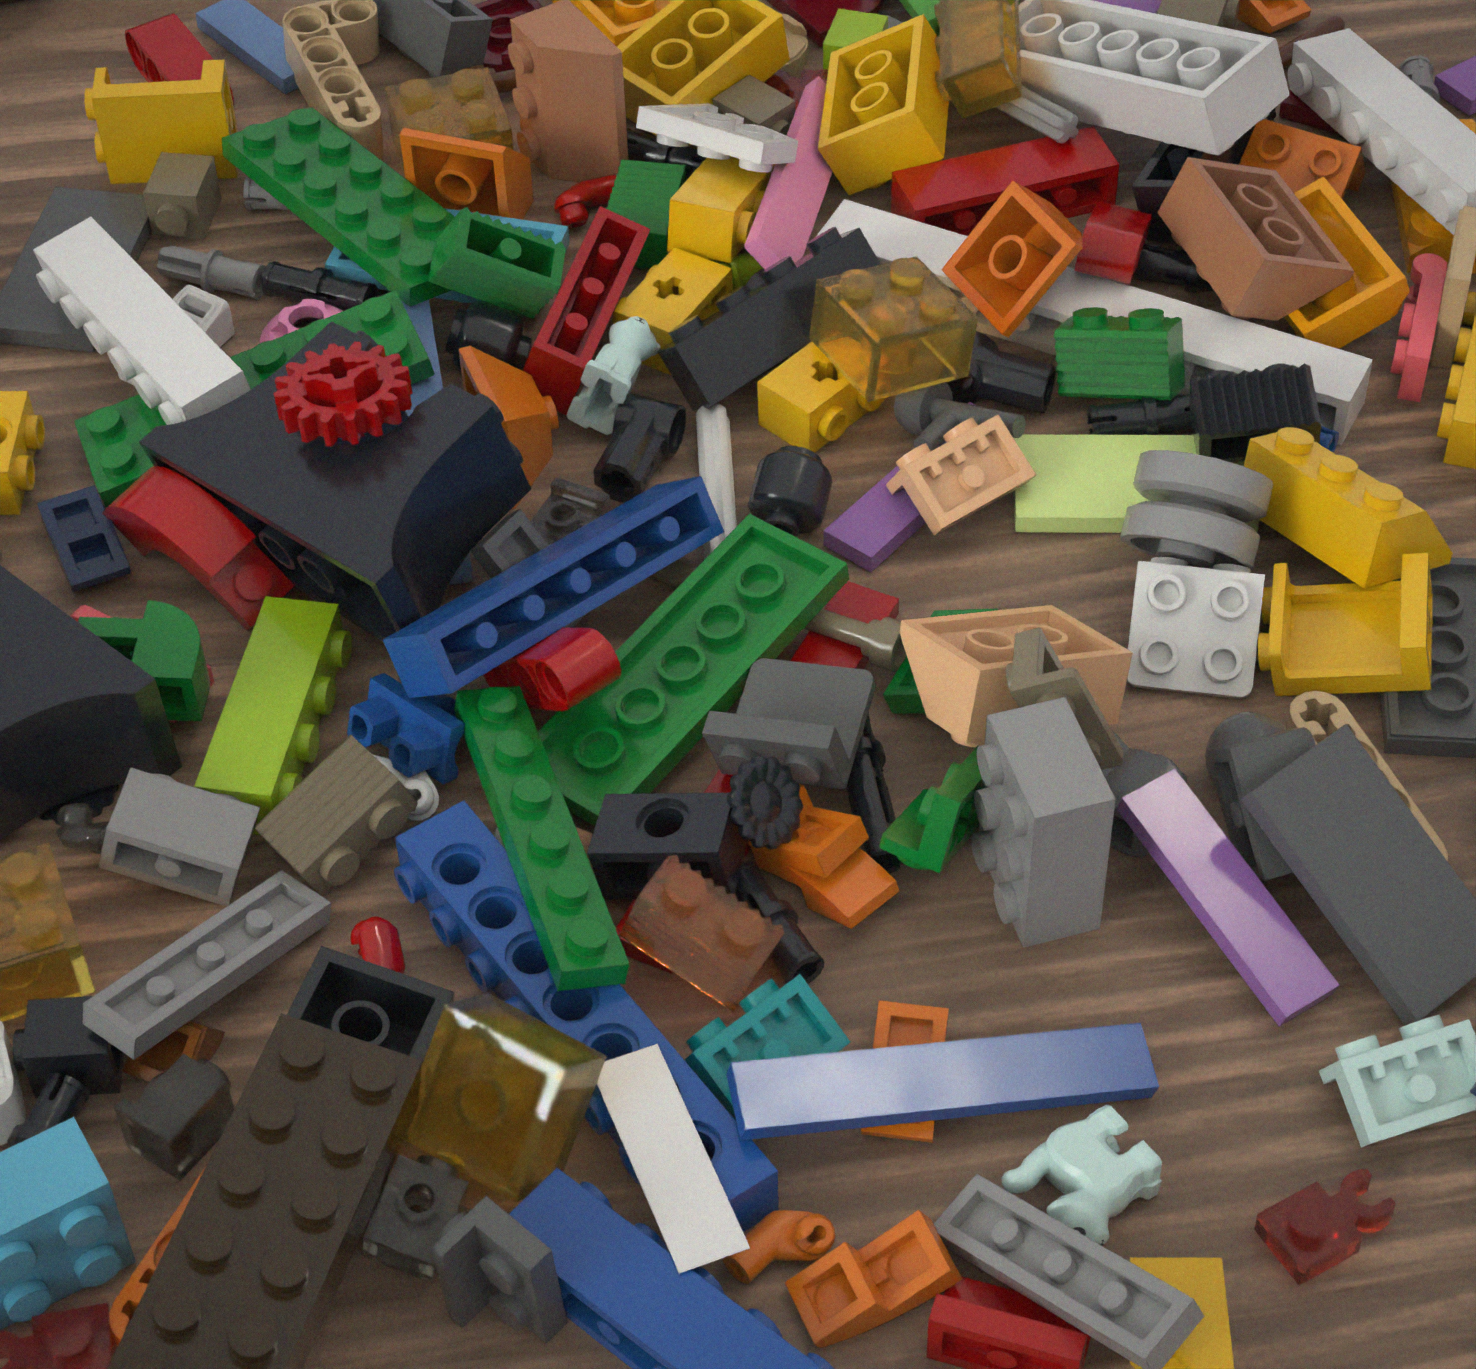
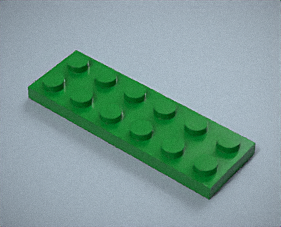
M313 107L296 109L287 116L263 124H252L240 132L222 137L224 158L389 291L396 290L400 299L409 307L452 291L430 283L428 278L434 241L455 216Z
M396 290L379 297L370 298L360 305L328 318L316 320L308 326L271 341L262 342L254 348L230 357L243 371L250 389H253L281 368L332 321L353 333L357 331L365 332L378 345L384 346L386 356L398 353L401 356L402 366H408L411 385L435 375L430 359ZM139 394L109 407L99 408L89 415L74 420L95 485L106 508L149 468L153 467L139 442L156 426L166 425L158 410L159 405L150 409Z
M748 514L615 651L621 666L620 678L570 709L557 711L538 731L569 812L596 826L605 794H650L703 737L702 731L709 711L726 712L742 695L752 664L762 658L776 659L848 582L849 572L847 563Z

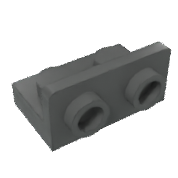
M485 1196L468 1213L464 1212L456 1215L443 1227L432 1248V1255L450 1318L463 1328L489 1303L497 1315L511 1328L521 1331L526 1326L546 1344L567 1324L552 1250L490 1198Z

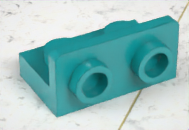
M799 974L781 988L778 987L772 978L762 984L738 1003L746 1014L728 1027H726L720 1017H717L685 1042L692 1051L685 1059V1062L696 1072L702 1082L736 1121L726 1075L731 1062L839 1052L851 1041L801 974Z

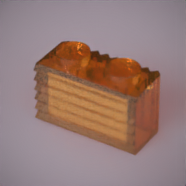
M674 855L668 856L639 894L619 934L620 937L734 1012L739 1006L738 1003L744 999L762 973L784 935L782 925H772L770 917L761 918L759 909L750 910L747 901L737 902L735 894L726 895L724 886L714 887L712 878L703 879L701 871H691L689 863L680 864L678 856Z

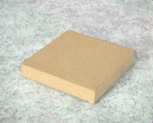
M1463 206V210H1459L1429 360L1431 362L1430 366L1451 369L1476 254L1475 207Z

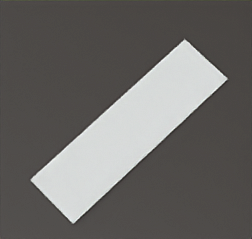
M658 1044L590 1066L678 1273L680 1274L750 1249Z

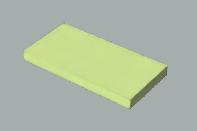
M1022 434L1020 438H1014L1036 473V476L1028 483L1013 491L1015 532L1121 533L1127 507L1149 501L1141 496L1133 485L1140 454L1149 450H1169L1196 454L1194 436ZM1245 460L1234 461L1231 463L1244 466ZM1259 519L1244 522L1258 532Z

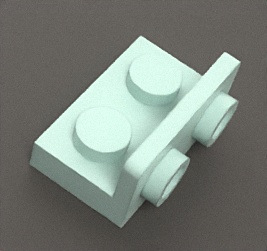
M1436 1015L1399 1028L1403 1040L1380 1047L1376 1035H1372L1335 1048L1339 1061L1319 1070L1323 1084L1337 1081L1361 1147L1476 1111V1096L1469 1092L1476 1082V1035L1469 1019L1444 1027L1440 1015Z

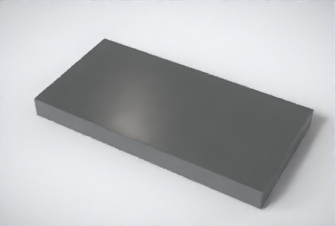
M65 187L54 188L0 293V343L88 352L95 351L83 326L76 329L66 316L60 302L52 303L43 291L36 277V274L43 269L33 249L85 219L92 217L137 263L151 233L144 195Z
M1452 557L1450 564L1430 569L1433 591L1431 690L1380 692L1384 753L1476 758V559Z
M1347 724L1334 731L1240 799L1405 1026L1424 1018L1476 977V899Z

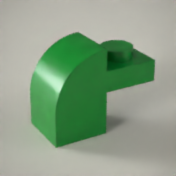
M148 600L143 619L79 617L78 622L155 678L168 720L202 721L210 690V678L198 628L187 613L171 604Z

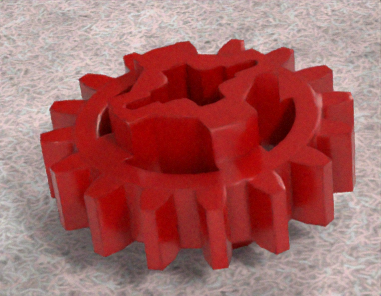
M354 342L348 350H345V346H337L335 343L329 344L328 348L323 350V355L309 350L305 352L306 363L289 362L286 365L288 376H280L275 379L277 391L273 394L279 420L284 421L285 431L288 434L300 431L302 442L309 443L318 436L324 437L325 446L332 447L338 438L341 437L342 441H349L352 445L359 444L360 438L364 437L366 432L380 437L383 435V423L399 425L402 422L400 411L411 410L412 407L410 395L413 392L408 366H402L401 356L398 353L386 356L384 346L377 345L368 352L362 351L361 342Z

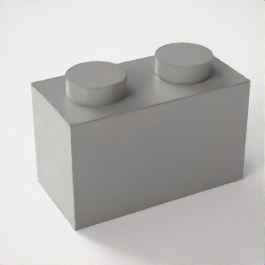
M130 768L106 828L98 868L227 907L251 843L260 807L241 802L236 797L228 794H215L179 783L167 775L150 774Z

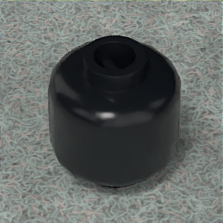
M475 301L468 307L467 311L458 308L449 333L445 352L453 354V365L460 372L459 348L472 346L523 371L533 338L523 335L525 322L520 313L484 301Z
M799 446L781 447L777 452L770 453L759 461L748 508L753 516L795 537H798L799 534L810 533L820 527L823 522L833 482L832 476L815 452Z

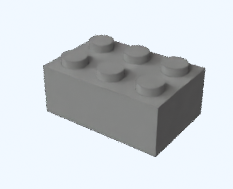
M1066 697L987 715L985 745L977 747V762L982 777V789L974 792V805L980 824L979 832L973 833L971 836V845L978 869L982 873L989 871L995 883L994 900L1001 921L1004 924H1013L1023 948L1100 929L1116 799Z

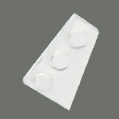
M710 103L639 106L636 128L657 134L656 142L673 147H688L689 144L698 146V155L711 159L726 160L730 156L739 158V167L750 171L771 172L772 164L795 163L798 140L764 126L743 124L744 118L733 113L719 114L718 107Z

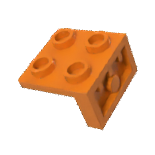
M1266 119L1256 123L1239 165L1276 170L1293 193L1324 176L1342 200L1347 189L1358 192L1366 173L1362 147Z

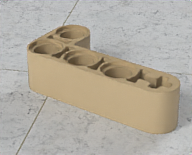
M324 0L290 9L284 14L282 19L286 61L294 72L295 82L309 108L313 107L381 160L383 157V137L380 106L356 66L374 60L380 51L376 3L373 0Z

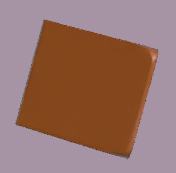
M191 1019L133 1060L128 1056L122 1072L179 1094L187 1095L219 1048L225 1032Z

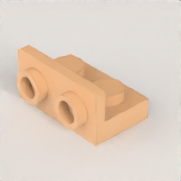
M997 414L979 425L973 417L963 421L943 435L946 441L945 444L932 451L925 443L906 453L896 461L900 470L886 486L892 495L903 489L906 490L935 536L1025 485L1036 476V473Z

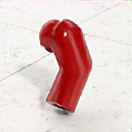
M616 174L578 182L557 196L554 201V211L560 214L561 225L568 226V229L583 226L589 217L587 208L608 204L610 193H612V187H614V181L616 180Z
M379 916L369 917L367 920L358 922L351 931L350 941L351 945L359 944L358 954L362 956V960L403 974L406 965L397 928L389 920Z

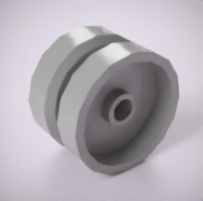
M1149 450L1141 453L1133 485L1139 494L1149 501L1127 507L1120 535L1121 541L1133 549L1155 557H1171L1187 561L1190 566L1213 569V566L1216 564H1235L1248 567L1252 571L1260 544V535L1244 522L1266 517L1273 490V481L1263 474L1244 466L1203 455L1169 450Z

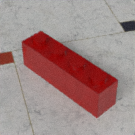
M1092 126L1079 129L1078 135L1074 139L1069 137L1062 144L1049 137H1044L893 171L891 213L968 236L1012 180L1052 203L1066 218L1092 213L1098 201L1116 205L1119 163L1095 127Z
M601 206L597 210L523 368L524 372L532 376L541 396L550 395L556 411L567 415L571 402L580 388L585 366L595 355L651 230Z

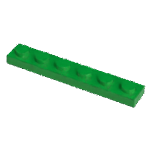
M520 686L457 690L454 711L457 719L465 723L463 734L557 991L625 984L629 961Z

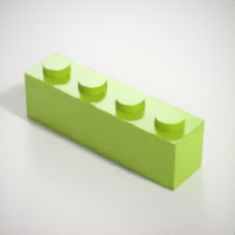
M265 596L194 787L215 794H228L236 797L241 802L260 807L256 825L303 781L302 773L305 764L313 763L317 757L320 741L319 724L322 715H330L333 710L336 696L335 677L339 668L347 667L351 656L352 637L350 631L343 630L339 604ZM254 829L253 834H254V835H260V834Z

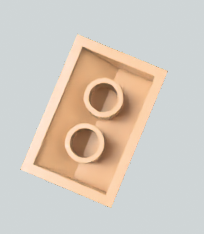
M1053 605L901 620L899 631L926 717L951 733L953 741L968 747L985 745L987 715L1019 708L1009 691L1006 679V667L1009 663L1013 662L1015 633L1041 627L1064 669L1069 667L1077 669L1108 725L1118 724L1133 652Z

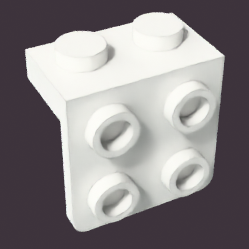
M1154 557L1151 559V562L1138 561L1128 650L1133 652L1127 683L1137 688L1233 699L1246 698L1251 693L1253 687L1265 574L1251 573L1250 568L1235 564H1216L1213 566V569L1188 566L1187 561L1171 557Z

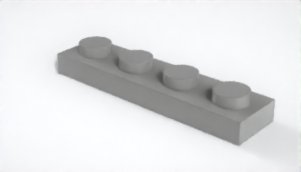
M280 870L83 1003L82 1024L134 1060L330 923L331 902Z
M979 1174L972 1178L934 1223L948 1250L1143 1369H1162L1204 1317L1192 1297Z

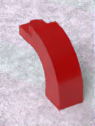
M160 466L149 468L102 512L108 520H112L113 525L144 557L151 550H157L184 567L246 630L256 623L265 596L282 598L295 586L255 545L252 540L256 535L200 486L168 468Z

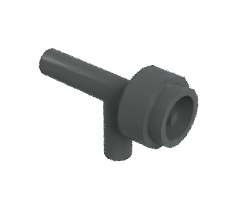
M917 377L913 381L904 383L897 393L894 404L897 422L910 434L919 435L914 441V448L926 443L931 451L946 442L943 438L944 434L972 417L979 425L998 414L1013 438H1020L1026 426L1023 415L953 401L952 391L946 382L928 377Z

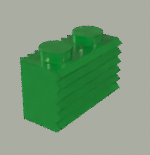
M621 160L606 209L651 229L635 264L641 271L646 267L650 269L652 266L658 265L670 252L667 251L670 199L686 182L685 165Z
M468 207L460 210L434 241L428 280L430 283L534 319L536 313L539 314L540 309H543L545 304L549 303L550 298L553 299L554 295L559 292L566 247L562 241L555 244L552 238L545 240L541 234L534 236L531 230L524 233L520 226L514 229L510 222L503 225L500 219L492 221L489 215L482 217L478 211L471 213Z
M1089 307L1075 310L1072 316L1055 329L1054 338L1056 343L1054 348L1057 352L1055 360L1057 362L1056 372L1058 373L1057 383L1059 385L1057 393L1060 397L1142 399V397L1155 398V400H1172L1185 387L1182 318L1164 317V311L1155 308L1134 310L1128 313V317L1108 316V311L1105 308Z

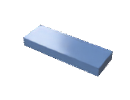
M222 0L195 13L197 26L201 31L284 94L298 88L294 72L286 60L283 28L246 0Z

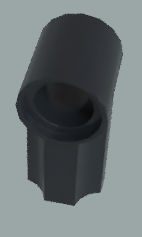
M966 330L959 332L953 337L933 379L943 380L949 385L953 401L975 404L980 398H985L1045 414L1056 382L1057 366L999 351L996 343L986 334Z
M628 393L624 403L619 404L613 424V436L593 470L594 485L601 488L609 499L622 503L643 493L663 456H675L679 450L686 427L685 407Z

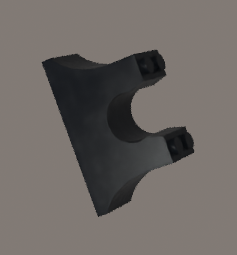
M331 321L281 368L244 395L202 416L171 425L156 426L139 443L153 466L168 468L188 478L212 495L256 535L252 540L255 545L295 585V588L318 602L339 604L342 617L383 641L386 637L440 607L451 579L470 553V550L532 488L521 467L524 461L516 446L508 440L501 425L504 421V416L498 406L481 393L474 396L453 384H449L417 405L409 417L406 411H400L402 422L399 425L383 423L382 436L376 437L368 432L364 433V437L360 438L359 444L352 445L349 441H342L341 437L338 438L332 447L325 446L324 437L318 436L309 443L302 442L300 431L288 434L285 431L284 421L279 420L273 393L277 391L276 377L288 376L286 365L289 362L304 364L306 363L305 352L310 350L323 355V350L333 343L337 346H345V350H348L354 342H361L362 351L367 352L378 345L365 332L357 331L353 333Z
M0 565L1 841L28 821L63 802L97 789L124 784L130 768L170 777L182 768V764L155 678Z

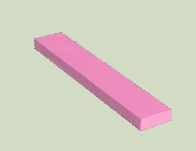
M819 76L805 86L786 135L798 140L795 163L775 164L744 245L745 249L764 269L787 256H791L794 263L803 258L807 247L806 244L809 241L833 172L818 150L826 83Z

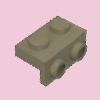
M1041 627L1015 633L1013 662L1009 663L1006 667V679L1009 691L1018 706L1024 707L1066 697L1101 770L1122 765L1124 751L1077 669L1072 667L1064 669Z

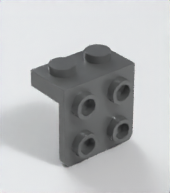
M762 658L755 661L751 666L736 714L709 711L702 734L722 774L736 775L738 774L740 763L750 762L752 757L761 755L764 758L776 757L782 766L789 767L793 779L798 784L845 790L874 696L876 683L873 675L864 669Z

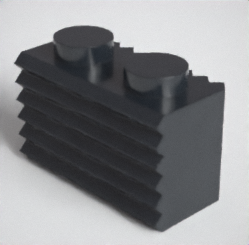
M1280 363L1268 366L1263 371L1255 369L1249 373L1243 370L1239 374L1233 371L1217 370L1206 374L1202 378L1196 375L1190 379L1189 410L1196 454L1227 462L1243 461L1246 458L1251 438L1275 433L1285 427L1305 430L1313 435L1315 442L1320 444L1321 420L1311 367L1304 363L1300 367Z

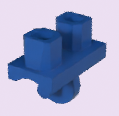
M386 673L371 677L368 700L353 705L350 708L347 729L348 737L352 735L365 748L377 743L389 749L388 757L392 762L393 768L408 778L424 771L442 784L458 778L459 768L455 763V752L464 734L465 723L457 719L454 711L456 700L447 694L427 696L426 698H408L403 684Z

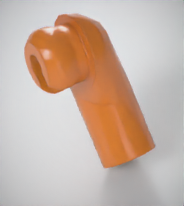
M792 1210L773 1211L766 1215L745 1235L750 1249L725 1257L723 1262L734 1278L744 1284H749L773 1260L811 1261L821 1258L834 1244L836 1237L835 1228L831 1220L819 1213Z

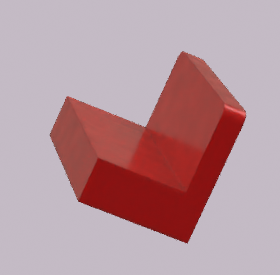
M961 1276L962 1280L946 1289L944 1295L936 1294L928 1319L926 1358L964 1369H1083L1092 1337L1019 1292Z

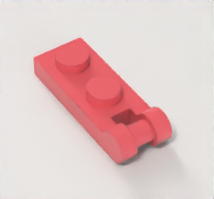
M1425 253L1418 255L1412 264L1410 276L1414 285L1409 288L1410 292L1405 298L1398 336L1409 338V341L1397 339L1390 371L1392 374L1402 375L1398 399L1415 402L1421 401L1447 271V262L1435 254Z

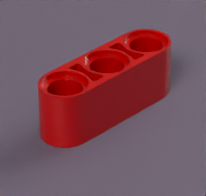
M174 13L125 30L124 35L129 54L136 68L147 82L201 80L203 60H214ZM230 87L231 96H232V101H233V107H234V97H233L232 89H231V87Z
M1098 201L1086 223L1082 236L1083 248L1077 255L1074 271L1130 285L1138 267L1143 244L1146 242L1152 214Z
M563 627L483 675L489 687L520 686L529 709L566 711L618 680L621 676V666L611 644L599 631L592 628Z

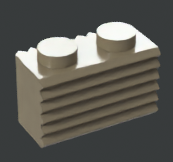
M350 735L271 810L254 829L319 895L325 896L329 895L331 887L342 885L353 877L359 868L360 859L368 857L369 850L377 848L379 840L388 839L396 835L406 824L409 812L415 811L418 803L401 781Z

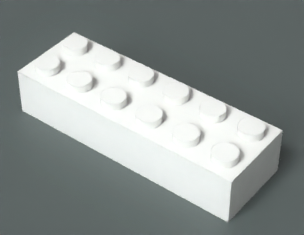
M1025 0L969 44L975 61L1077 115L1078 121L1218 156L1230 149L1235 141L1256 123L1265 119L1276 106L1290 95L1276 38L1092 0Z

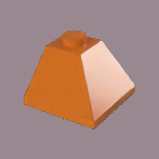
M408 128L402 129L399 135L405 179L443 208L462 210L468 207L470 212L478 211L481 214L524 219L534 201L529 157L506 146Z
M1012 180L941 270L1003 336L1009 338L1083 248L1082 233L1052 203Z
M472 346L459 348L464 391L474 396L478 393L487 396L501 410L504 416V421L501 425L508 440L520 451L524 460L521 467L530 486H532L553 456L551 431L559 428L558 415L551 396H541L530 374ZM521 500L512 509L517 508Z

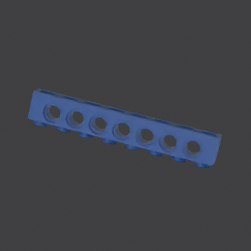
M464 800L395 837L400 866L394 868V875L404 896L412 904L420 901L429 911L431 925L438 938L446 947L450 948L453 945L458 947L465 956L468 972L478 988L484 993L492 989L501 1000L505 1018L515 1034L521 1039L530 1036L540 1049L542 1063L552 1080L559 1086L568 1083L579 1097L580 1109L590 1127L598 1135L607 1132L619 1146V1155L625 1169L637 1184L640 1185L590 1066L658 1044L742 1231L745 1232L759 1223L769 1213L779 1210L778 1170L752 1139L740 1141L735 1119L620 984L557 991L506 849Z

